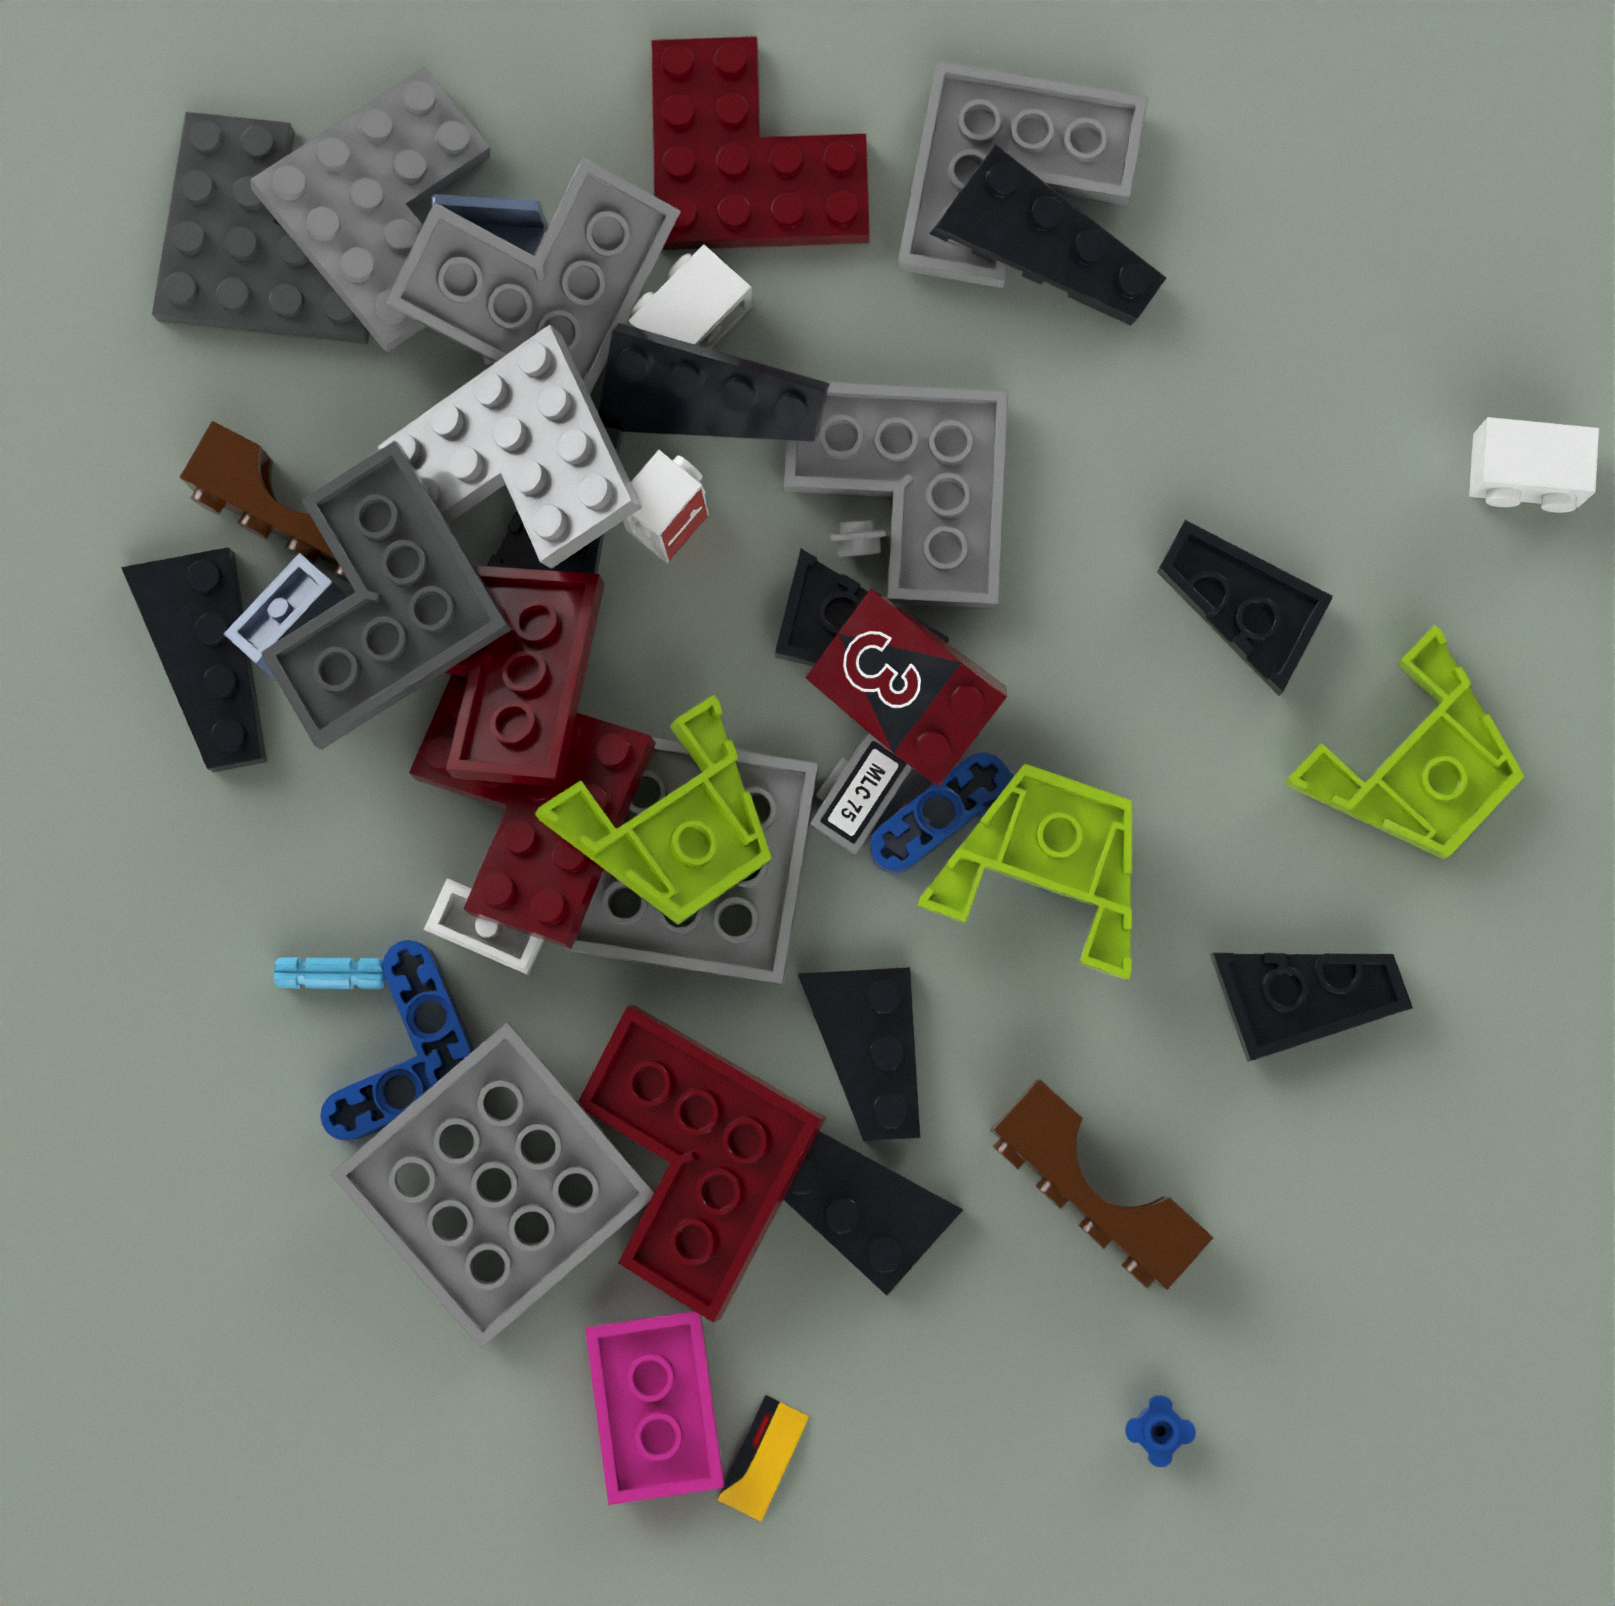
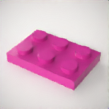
M693 1310L587 1326L585 1332L608 1505L724 1488L725 1480L702 1315Z

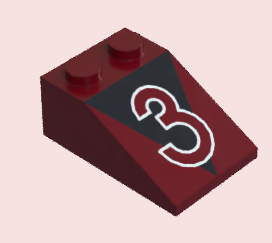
M872 587L805 677L893 754L937 786L942 784L1008 697L1007 688L1004 684Z

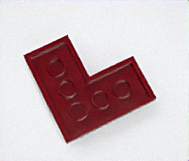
M757 36L651 40L654 196L681 211L662 250L699 249L703 244L709 249L869 244L866 133L760 137Z
M474 566L512 630L444 672V674L468 675L446 770L452 778L561 788L605 584L600 574Z
M452 674L409 774L417 781L505 809L463 909L472 916L572 949L604 869L542 823L535 813L540 806L577 782L582 781L613 826L619 828L623 825L656 742L651 735L577 713L561 788L452 778L446 767L467 678Z
M635 1005L627 1006L578 1102L590 1115L670 1163L618 1264L714 1323L721 1320L826 1117Z

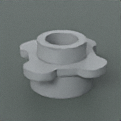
M873 520L842 522L840 523L841 533L830 535L831 541H836L838 557L881 553L880 537L885 536V530H874Z

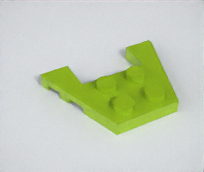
M1433 625L1396 664L1438 702V706L1365 782L1321 743L1291 773L1284 783L1295 791L1441 859H1446L1454 853L1525 776L1490 714L1485 715L1469 686L1472 683L1463 667L1457 666L1445 643L1448 641L1443 632L1436 625Z
M715 695L710 696L676 718L669 726L702 773L619 828H615L582 781L577 782L540 806L535 813L542 823L678 925L772 859L750 791L745 792L736 765L738 756L732 739L728 740L720 718L723 711Z
M1024 763L980 819V822L948 860L934 881L920 896L917 907L965 924L985 869L1096 907V913L1078 964L1128 981L1132 972V800Z

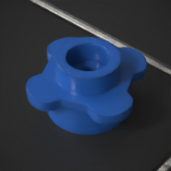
M1163 1395L1153 1396L1148 1402V1407L1141 1411L1137 1418L1129 1419L1125 1426L1126 1437L1133 1443H1139L1148 1452L1149 1462L1156 1467L1168 1466L1172 1462V1454L1182 1444H1190L1196 1434L1193 1423L1189 1420L1181 1419L1173 1411L1172 1401ZM1160 1425L1166 1429L1165 1434L1161 1437L1155 1434V1428Z

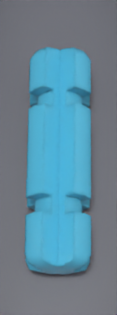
M280 957L275 961L273 974L275 986L300 989L302 984H305V988L353 989L355 985L362 989H381L385 985L386 978L382 966L383 960L379 958H360L359 962H355V959L306 958L305 962H302V959L298 957Z

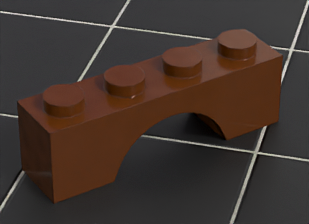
M211 421L180 475V478L194 491L190 499L217 515H220L225 508L241 516L238 524L263 539H267L271 532L288 541L285 546L288 551L296 556L300 553L312 564H315L318 557L336 566L333 573L350 584L310 514L292 511L277 502L271 480L273 460L259 444Z
M1041 1079L1035 1080L990 1130L999 1138L993 1145V1148L1017 1170L1024 1163L1032 1168L1042 1178L1035 1186L1058 1208L1062 1209L1068 1202L1085 1218L1078 1226L1103 1249L1110 1242L1128 1257L1121 1266L1145 1288L1148 1289L1155 1282L1160 1287L1168 1290L1214 1237L1170 1197L1162 1196L1154 1201L1138 1206H1120L1098 1195L1084 1179L1077 1161L1076 1141L1083 1118Z

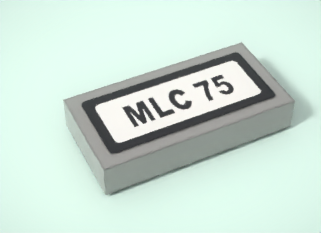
M867 732L810 819L809 826L851 854L856 855L913 767L893 754Z

